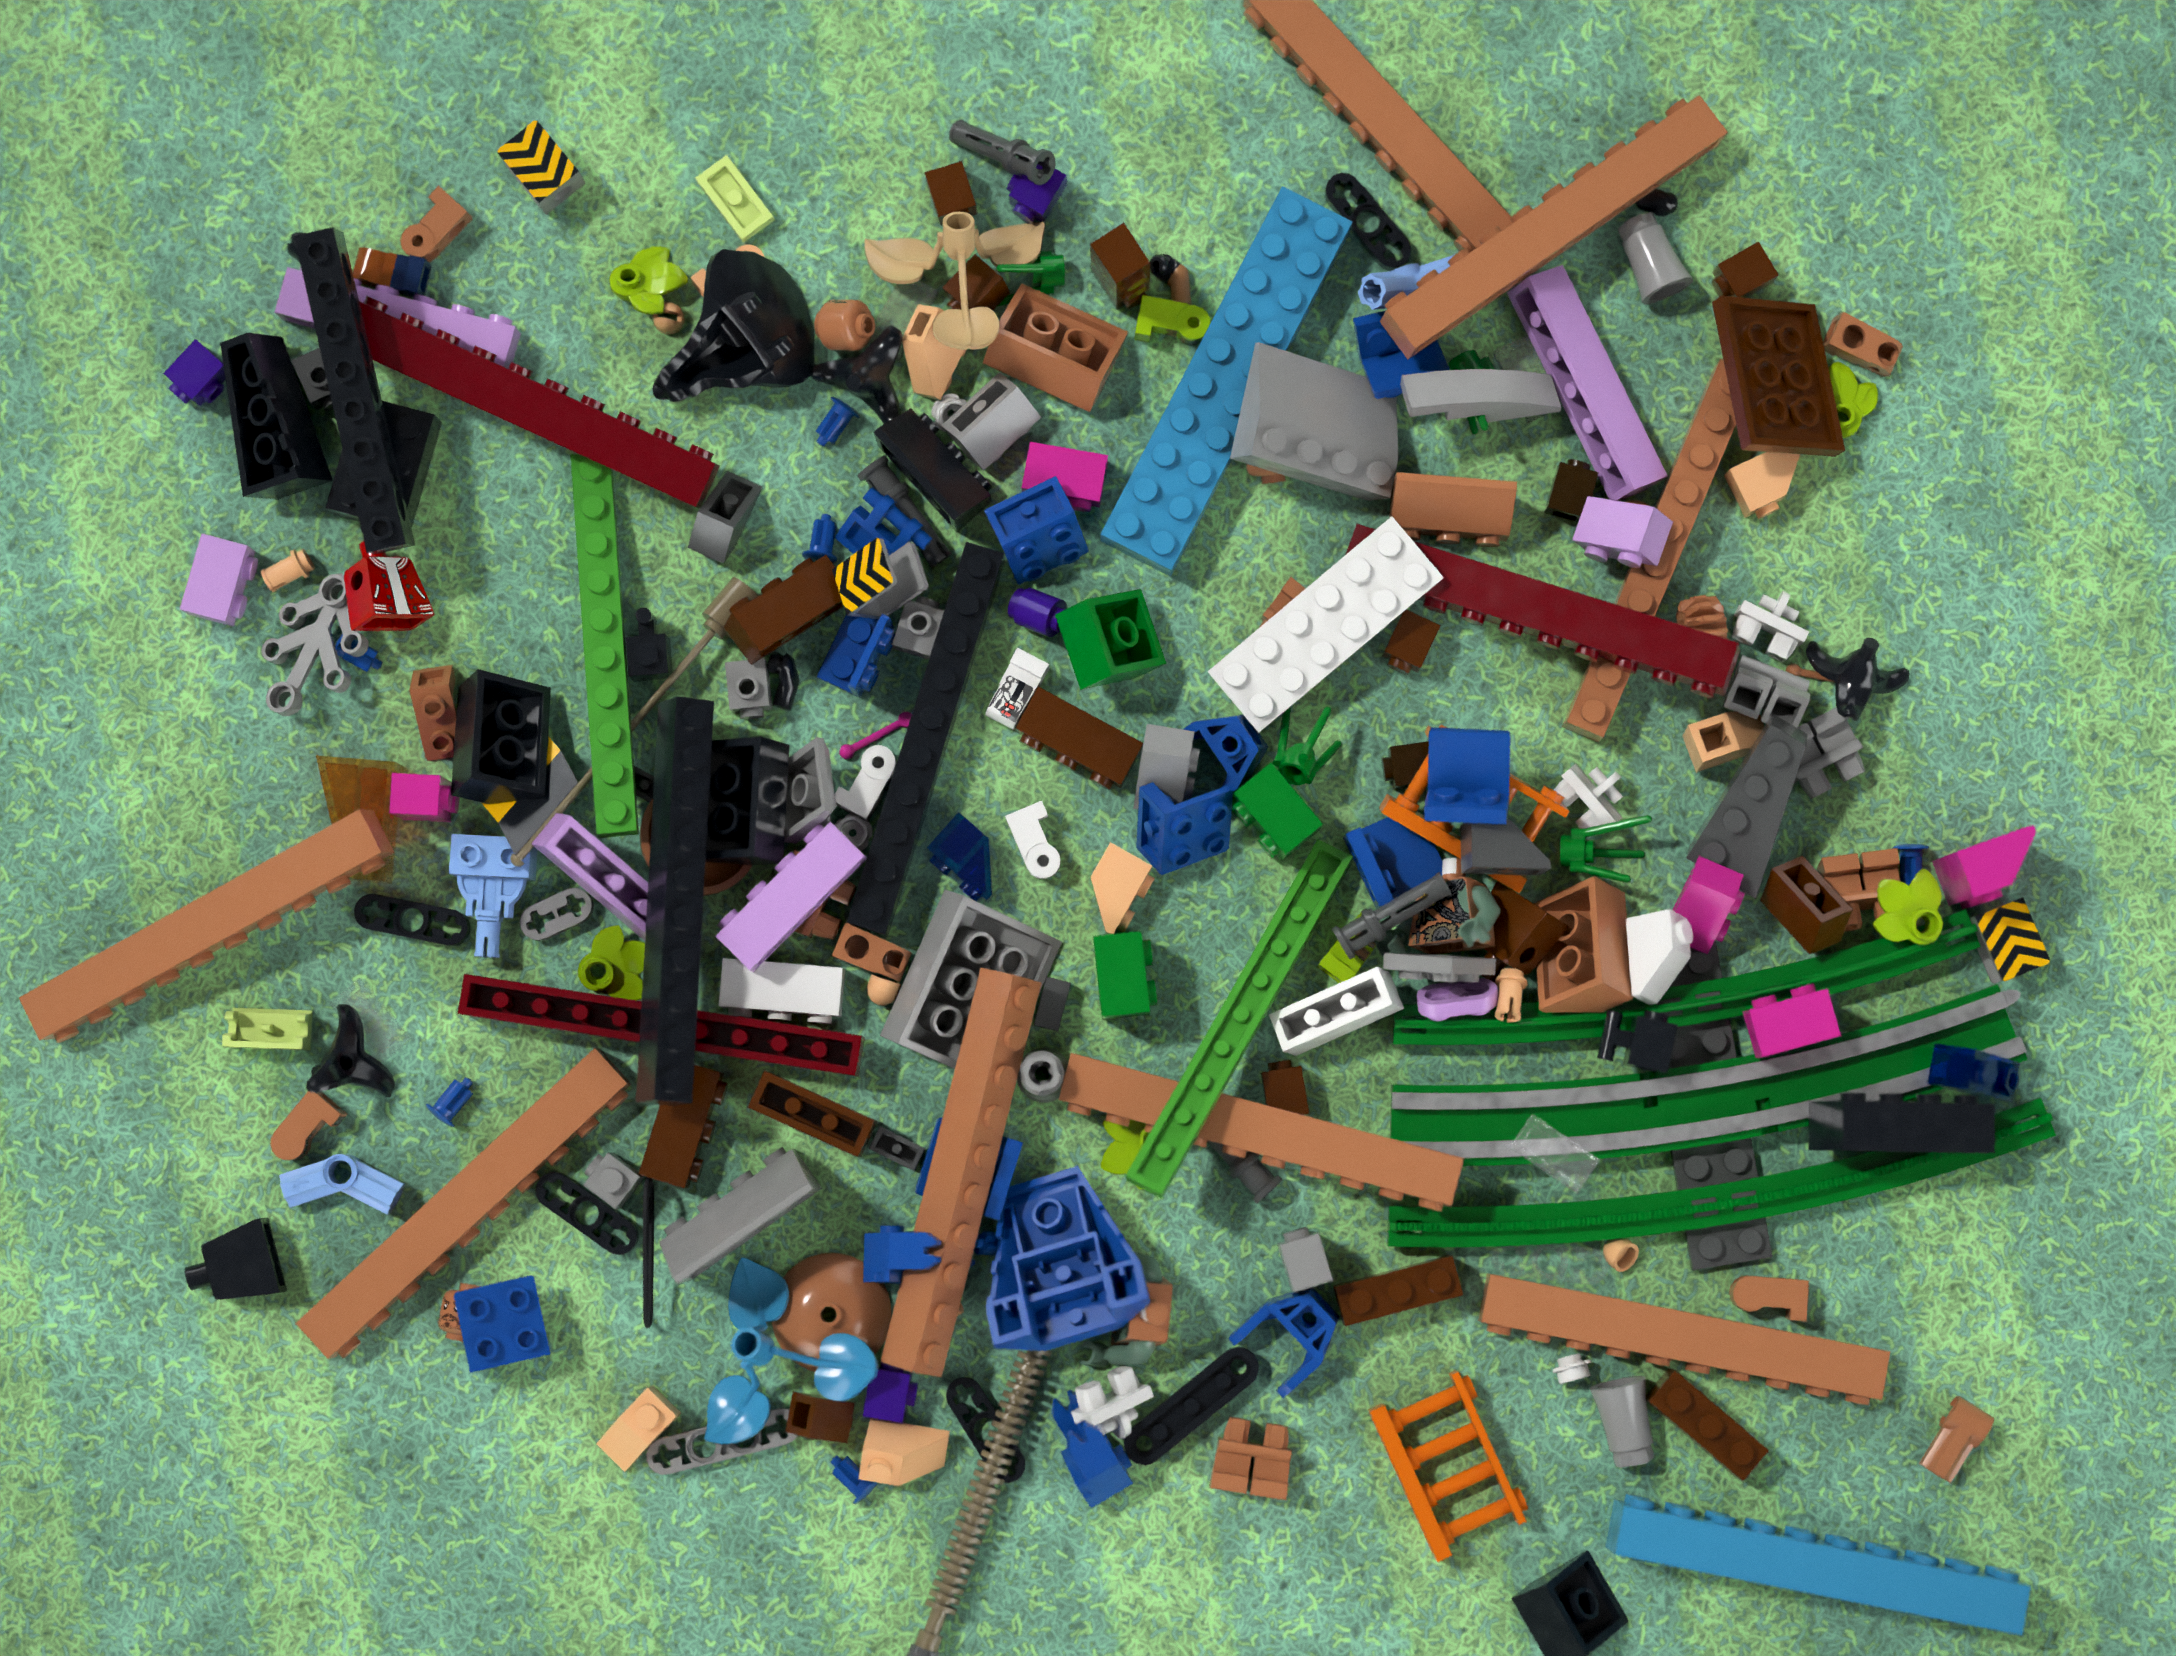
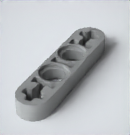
M789 1408L770 1410L769 1418L764 1427L775 1424L777 1422V1415H783L787 1421ZM707 1426L662 1437L654 1441L647 1450L646 1460L649 1467L655 1473L661 1475L672 1474L786 1445L794 1441L798 1435L788 1433V1437L782 1438L781 1433L776 1431L766 1434L770 1442L762 1444V1430H760L755 1435L753 1444L749 1447L742 1448L736 1444H716V1449L712 1456L701 1457L695 1453L693 1443L697 1436L706 1433ZM679 1439H686V1453L691 1460L690 1463L684 1464V1455L671 1459L670 1467H665L663 1461L656 1462L654 1455L660 1452V1445L665 1444L667 1450L671 1451L682 1447L678 1441Z

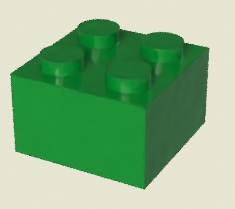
M1141 589L1085 599L1055 614L1080 690L1134 679L1166 664Z
M1272 762L1233 794V814L1245 828L1251 824L1260 833L1257 842L1271 859L1278 855L1282 861L1314 836L1323 825Z
M1141 931L1093 936L1102 1020L1150 1015V1006L1157 1005L1155 979L1147 980L1145 966H1153L1150 939L1142 940Z

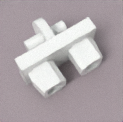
M1782 591L1777 600L1765 594L1761 597L1758 605L1771 610V613L1744 600L1734 614L1738 619L1734 626L1732 638L1751 646L1760 629L1774 635L1765 653L1780 662H1785L1796 646L1799 647L1805 642L1809 631L1781 618L1783 616L1794 622L1799 614V611L1787 606L1790 594Z
M1574 764L1561 775L1563 780L1559 782L1554 791L1565 797L1562 804L1568 807L1580 797L1589 808L1586 813L1575 821L1579 828H1589L1616 822L1623 818L1602 794L1604 792L1613 804L1623 797L1613 785L1621 778L1617 771L1607 778L1598 767L1593 769L1588 775L1598 787L1592 783L1577 764Z
M1119 1366L1107 1373L1112 1392L1104 1395L1099 1381L1086 1382L1075 1388L1079 1408L1071 1411L1075 1423L1085 1420L1095 1426L1098 1425L1103 1435L1112 1431L1120 1439L1131 1434L1130 1422L1138 1418V1413L1133 1407L1154 1396L1150 1385L1139 1384L1133 1368L1129 1366Z

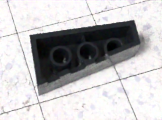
M245 333L221 342L243 497L281 499L333 481L283 337Z
M1841 1093L1840 1101L1809 1102V1150L1995 1153V1104H1979V1096L1954 1095V1103H1942V1095L1917 1094V1102H1904V1094L1881 1093L1879 1094V1101H1866V1093Z

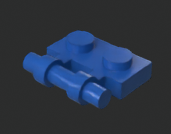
M874 487L870 488L863 497L874 508L871 513L861 505L852 511L834 537L853 554L876 538L884 540L888 555H891L906 543H911V541L924 550L933 540L932 537L922 530L923 524L916 518H908L895 506L897 502L888 494L883 496ZM884 518L901 531L898 536L894 535L882 524Z

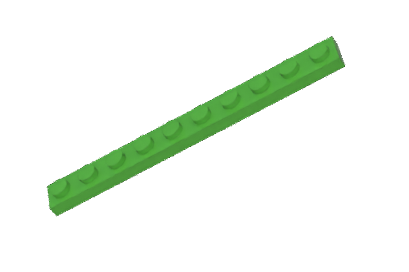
M570 454L596 834L598 838L639 834L613 469L580 454Z
M1317 839L1125 1175L1126 1181L1161 1199L1163 1198L1353 863V856Z

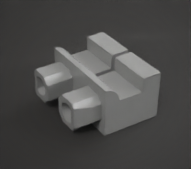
M1742 655L1728 686L1723 707L1754 719L1758 718L1762 709V722L1767 723L1772 714L1798 728L1810 701V693L1807 692L1810 681Z
M1837 708L1798 726V729L1807 733L1808 736L1794 783L1799 782L1810 799L1832 789L1822 769L1833 763L1843 782L1865 772L1858 750L1863 748V746L1855 738L1847 721L1849 717H1842L1838 713Z

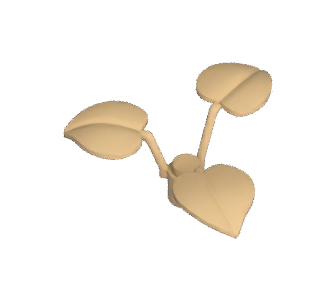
M958 211L949 213L943 218V232L937 233V243L934 250L927 242L913 238H896L882 241L865 239V254L869 266L879 278L894 284H909L919 281L923 276L924 269L931 270L934 268L944 247V251L948 256L958 261L961 310L947 309L939 313L933 321V334L939 342L946 346L961 350L968 348L977 350L989 346L996 339L999 333V320L997 315L988 307L969 309L965 260L971 256V253L976 248L980 258H990L992 264L996 267L999 264H1033L1041 253L1045 224L1044 222L1012 225L988 230L979 235V230L975 229L973 216L969 213Z

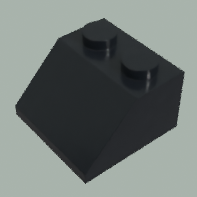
M1588 1550L1531 1582L1511 1598L1544 1656H1588L1629 1622Z

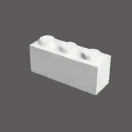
M723 958L719 1006L728 1008V1015L752 1018V1010L768 1011V1019L792 1021V1013L807 1014V1022L831 1024L832 1017H841L845 969L764 961L752 972L739 959Z
M1376 967L1269 1014L1283 1052L1297 1056L1403 1010L1404 1007L1390 972Z

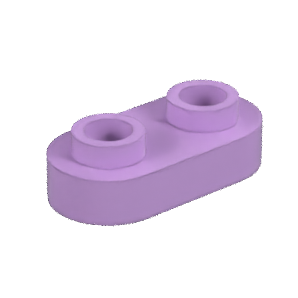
M1479 978V982L1457 981L1431 984L1421 988L1417 993L1419 1013L1432 1021H1443L1449 1017L1467 1014L1475 1016L1485 1015L1497 1006L1498 1001L1496 983L1484 978Z

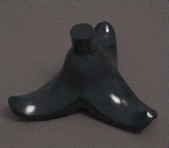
M889 325L859 356L818 363L811 368L810 376L815 381L834 385L856 394L885 424L901 414L899 402L889 376L901 347L902 332L893 325Z
M1866 638L1860 649L1851 652L1844 658L1830 656L1815 641H1811L1806 649V656L1812 667L1823 677L1835 682V698L1838 713L1842 717H1851L1854 721L1859 720L1872 693L1885 694L1898 690L1907 683L1910 672L1906 668L1892 671H1880L1878 669L1875 654L1879 643L1873 638Z
M338 1004L339 1024L335 1038L321 1064L315 1065L312 1068V1076L306 1083V1090L312 1093H319L345 1084H352L376 1090L385 1097L390 1098L395 1087V1081L390 1071L381 1062L365 1052L364 1030L359 1014L350 1005Z

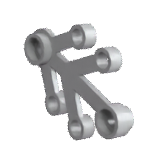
M343 573L327 576L321 582L318 594L296 604L287 603L280 609L279 619L281 623L291 629L301 628L305 624L308 615L321 610L315 623L282 638L268 639L262 646L261 653L263 658L276 665L284 663L289 656V652L303 647L287 681L273 684L266 695L267 706L282 716H291L301 709L303 699L300 691L318 654H320L325 672L323 676L324 685L336 693H342L349 688L351 676L340 666L331 633V628L336 618H338L343 634L340 644L344 652L353 657H360L368 649V639L358 631H352L350 627ZM343 589L342 595L337 599L339 591ZM296 610V617L289 621L288 616L290 612ZM358 638L357 646L351 649V643ZM279 646L277 655L272 657L271 650L273 647ZM338 674H340L341 678L339 683L334 685V678ZM291 696L289 703L285 706L286 699Z

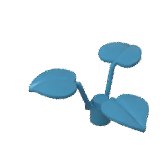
M740 1258L731 1281L728 1300L730 1319L739 1330L733 1336L731 1349L734 1356L742 1360L740 1366L746 1370L751 1382L739 1375H732L718 1382L708 1402L707 1428L704 1439L715 1444H735L755 1436L766 1424L770 1415L771 1403L765 1394L757 1391L760 1381L752 1367L753 1365L763 1366L774 1355L818 1366L814 1375V1383L820 1394L829 1400L846 1401L857 1396L875 1378L878 1371V1363L873 1351L861 1339L846 1333L832 1334L824 1338L819 1349L820 1359L776 1347L773 1339L762 1332L767 1330V1322L776 1321L784 1314L789 1301L788 1285L784 1278L776 1271L747 1258Z

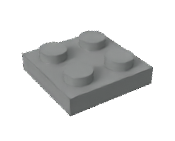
M1384 953L1383 969L1399 970V978L1433 979V981L1479 982V975H1495L1496 959L1436 954Z

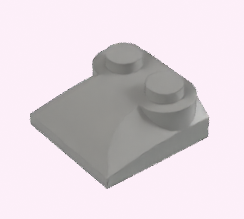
M814 738L789 757L784 840L787 843L796 844L805 838L818 824H822L825 827L831 822L830 814L836 808L830 755L823 738Z

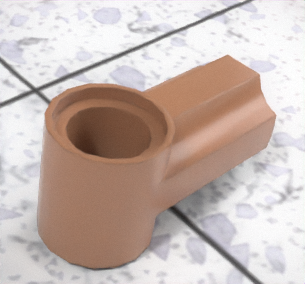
M1959 1395L1951 1401L1950 1405L1953 1407L1948 1416L1941 1417L1939 1422L1941 1428L1919 1462L1924 1468L1949 1483L1953 1481L1972 1448H1977L1983 1442L1994 1423V1417Z

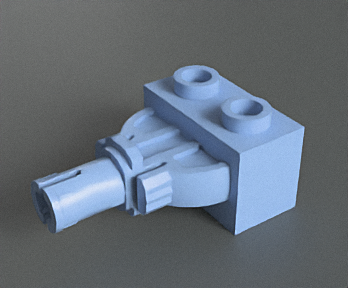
M451 834L449 874L457 877L458 889L466 901L465 916H476L475 920H477L474 957L500 958L501 923L504 918H514V904L522 897L527 881H536L537 848L533 847L522 860L525 864L517 867L511 863L510 857L514 852L506 837Z

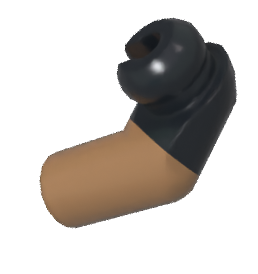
M1157 254L1150 259V272L1171 287V300L1191 304L1188 269L1170 255Z

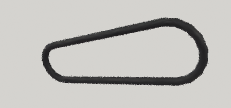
M646 1177L643 1190V1322L646 1328H650L653 1318L654 1184L652 1178Z

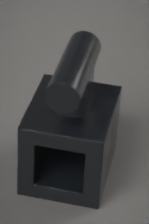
M640 608L636 612L639 636L625 637L628 676L634 682L667 679L673 672L670 639L665 633L656 634V617L649 609Z
M1607 1010L1597 1058L1613 1062L1616 1046L1626 1048L1622 1065L1661 1074L1668 1073L1678 1025L1667 1023L1668 1015L1645 1010L1643 1017L1636 1016L1632 1018L1630 1031L1620 1029L1623 1013Z

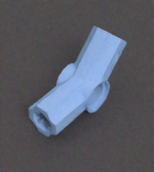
M1454 255L1419 266V263L1401 266L1390 272H1376L1363 277L1361 287L1358 290L1361 303L1370 306L1372 310L1386 309L1384 305L1398 293L1404 291L1406 295H1409L1419 287L1416 283L1427 273L1435 269L1439 274L1450 267L1448 261Z
M349 1154L332 1155L325 1160L279 1175L280 1187L289 1208L342 1191L390 1215L393 1208L397 1205L405 1183L361 1162L358 1158ZM341 1161H346L352 1171L350 1179L344 1184L336 1179L334 1173L335 1167Z

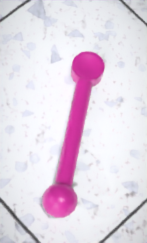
M906 711L902 712L898 720L852 745H842L839 749L840 756L843 759H851L859 749L900 727L908 728L912 714Z

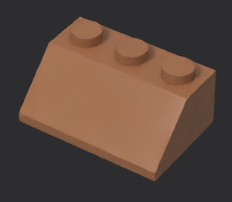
M1021 283L999 320L998 336L988 346L983 364L1091 412L1126 340L1128 331Z
M1397 472L1391 491L1389 518L1392 516L1413 541H1419L1421 535L1436 536V542L1459 544L1460 538L1476 539L1477 546L1499 547L1500 541H1507L1510 536L1517 482Z
M1593 876L1533 903L1569 926L1536 965L1540 1011L1544 1013L1604 1012L1633 999L1626 927L1625 892Z

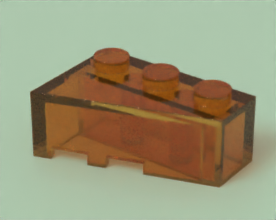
M316 755L331 824L359 809L373 810L395 852L399 817L389 813L392 773H403V766L393 761ZM395 853L383 859L385 865L380 869L363 875L362 871L349 877V879L356 882L392 884Z

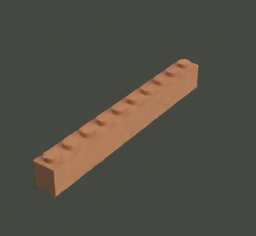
M1244 0L1243 7L1246 10L1243 14L1247 21L1257 30L1263 27L1272 37L1269 42L1276 53L1284 59L1289 56L1298 65L1296 73L1301 80L1309 87L1315 84L1324 94L1322 101L1326 107L1336 116L1342 113L1351 123L1348 129L1355 139L1361 144L1368 142L1377 151L1374 155L1375 159L1386 172L1390 173L1394 170L1403 180L1401 187L1404 192L1415 202L1419 199L1422 200L1430 209L1427 215L1434 225L1440 230L1447 228L1456 237L1454 245L1458 251L1467 248L1471 252L1482 245L1479 240L1487 232L1497 226L1502 231L1512 224L1511 216L1312 0Z
M1698 95L1688 103L1684 98L1679 100L1665 112L1667 117L1658 124L1654 120L1647 122L1635 132L1634 135L1637 138L1627 145L1623 141L1618 142L1603 155L1606 158L1597 166H1594L1592 162L1583 166L1572 176L1575 181L1565 188L1561 183L1557 184L1542 196L1543 203L1534 209L1527 205L1514 214L1510 219L1512 221L1511 225L1502 231L1497 226L1487 232L1479 240L1482 245L1471 252L1464 248L1448 261L1450 267L1439 274L1434 269L1423 276L1416 283L1419 287L1409 295L1402 291L1391 298L1384 305L1387 310L1380 323L1405 357L1410 359L1717 147L1728 132L1702 97Z
M1720 359L1713 368L1655 505V508L1673 521L1658 566L1641 563L1640 568L1629 567L1614 602L1616 605L1655 616L1736 426L1723 359ZM1599 657L1597 662L1589 661L1562 727L1596 742L1602 740L1631 673L1613 667L1614 661Z
M359 809L20 996L19 1000L39 1040L55 1039L57 1043L66 1041L79 1033L78 1026L88 1021L90 1024H96L113 1015L111 1008L123 1002L124 1006H128L147 996L145 990L155 984L158 987H163L176 981L181 977L178 971L191 965L192 969L209 963L214 959L212 953L225 946L226 950H230L248 941L246 934L257 928L260 931H265L278 925L283 921L280 915L293 909L294 912H300L309 908L317 902L315 896L328 890L329 894L347 887L351 884L349 877L362 871L363 875L380 869L385 865L383 859L395 852L374 811Z
M986 968L980 969L914 1232H929L941 1240V1245L928 1249L930 1255L941 1257V1262L929 1270L903 1271L880 1362L913 1373L942 1378L1041 982Z
M594 1048L296 1322L297 1326L327 1359L335 1358L338 1354L342 1358L347 1357L361 1344L357 1337L365 1329L370 1327L374 1331L391 1316L387 1310L398 1299L402 1303L408 1301L420 1290L421 1286L417 1282L428 1271L432 1276L437 1274L451 1261L447 1254L459 1244L462 1248H465L481 1233L477 1228L479 1224L487 1217L494 1221L510 1206L507 1199L517 1189L523 1194L540 1179L536 1172L547 1162L551 1166L558 1163L570 1151L566 1146L568 1142L577 1134L583 1139L600 1123L596 1117L605 1108L608 1107L612 1112L629 1097L625 1090L631 1083L600 1049Z
M1071 1053L1058 1100L1068 1102L1067 1110L1090 1116L1092 1109L1106 1112L1105 1121L1123 1126H1129L1130 1119L1146 1123L1144 1131L1150 1133L1179 1081ZM1223 1093L1193 1145L1205 1148L1208 1140L1224 1144L1222 1148L1223 1153L1242 1158L1246 1157L1247 1151L1263 1155L1261 1163L1282 1169L1285 1168L1286 1161L1302 1166L1301 1174L1319 1179H1324L1325 1172L1341 1176L1339 1184L1363 1190L1364 1183L1379 1186V1195L1400 1201L1403 1200L1404 1193L1420 1198L1419 1206L1441 1212L1444 1204L1453 1205L1465 1159Z
M1489 1273L1486 1275L1478 1319L1480 1322L1488 1323L1486 1329L1488 1332L1510 1336L1511 1328L1527 1331L1526 1339L1550 1343L1551 1336L1567 1339L1566 1347L1590 1351L1591 1344L1607 1346V1355L1630 1359L1631 1351L1647 1354L1645 1362L1668 1367L1670 1366L1671 1359L1686 1362L1685 1370L1709 1374L1710 1367L1725 1369L1726 1378L1749 1382L1751 1374L1766 1377V1386L1789 1390L1790 1382L1806 1385L1805 1393L1828 1398L1830 1390L1846 1393L1845 1401L1869 1405L1870 1398L1882 1400L1890 1351Z

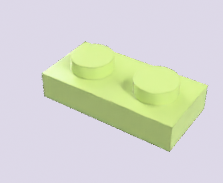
M727 155L695 178L743 243L775 220Z

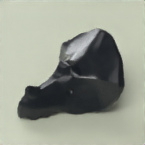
M722 249L712 255L706 268L703 307L699 322L685 346L657 375L653 384V395L660 400L677 402L687 397H695L712 387L745 388L748 386L786 388L803 383L810 376V370L814 366V329L804 296L790 274L778 263L751 251Z

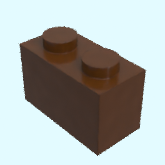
M1804 856L1773 867L1760 899L1764 906L1809 955L1839 943L1853 911Z

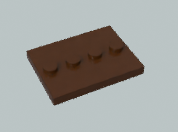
M1720 296L1714 300L1712 305L1741 450L1833 457L1844 452L1845 446L1815 304Z

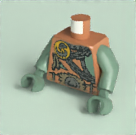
M1447 858L1442 860V878L1452 894L1403 921L1394 930L1386 931L1387 936L1384 937L1385 940L1381 942L1375 940V945L1382 956L1390 951L1391 953H1405L1404 945L1408 944L1410 947L1427 954H1444L1495 947L1493 925L1501 913L1500 908L1485 884L1466 877V874H1461V859ZM1424 894V895H1422L1421 897L1417 898L1415 901H1417V900H1419L1420 898L1426 896V894Z
M1134 1252L1143 1265L1151 1302L1123 1328L1112 1331L1111 1345L1109 1347L1101 1343L1084 1342L1081 1347L1092 1348V1356L1088 1361L1081 1360L1083 1365L1103 1368L1108 1362L1111 1365L1143 1364L1149 1360L1156 1346L1167 1342L1173 1287L1162 1276L1160 1265L1152 1256Z

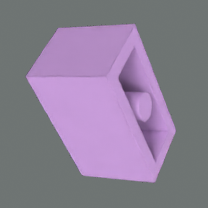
M1588 496L1572 540L1585 550L1584 555L1595 561L1607 562L1608 558H1613L1633 568H1640L1641 563L1658 566L1673 521L1653 506Z
M201 533L180 610L188 615L234 627L236 618L241 619L246 609L247 596L243 595L247 580L252 581L257 571L258 559L254 557L255 551L247 545Z

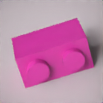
M1030 442L1021 487L1022 492L1056 476L1073 510L1091 512L1092 506L1100 508L1108 466V455Z
M392 773L389 813L403 820L451 822V813H458L459 797L451 795L452 782L440 775Z
M1698 856L1672 910L1687 918L1692 927L1693 941L1690 947L1708 954L1715 940L1722 943L1731 923V920L1726 919L1728 913L1736 915L1741 906L1745 893L1739 891L1744 875L1701 856Z
M1814 984L1790 990L1792 998L1777 1002L1775 994L1752 1000L1753 1009L1742 1012L1755 1057H1765L1841 1036L1828 988L1816 991Z

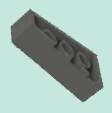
M1772 714L1691 842L1686 856L1687 859L1695 863L1698 856H1701L1743 874L1739 890L1756 899L1806 747L1807 733Z

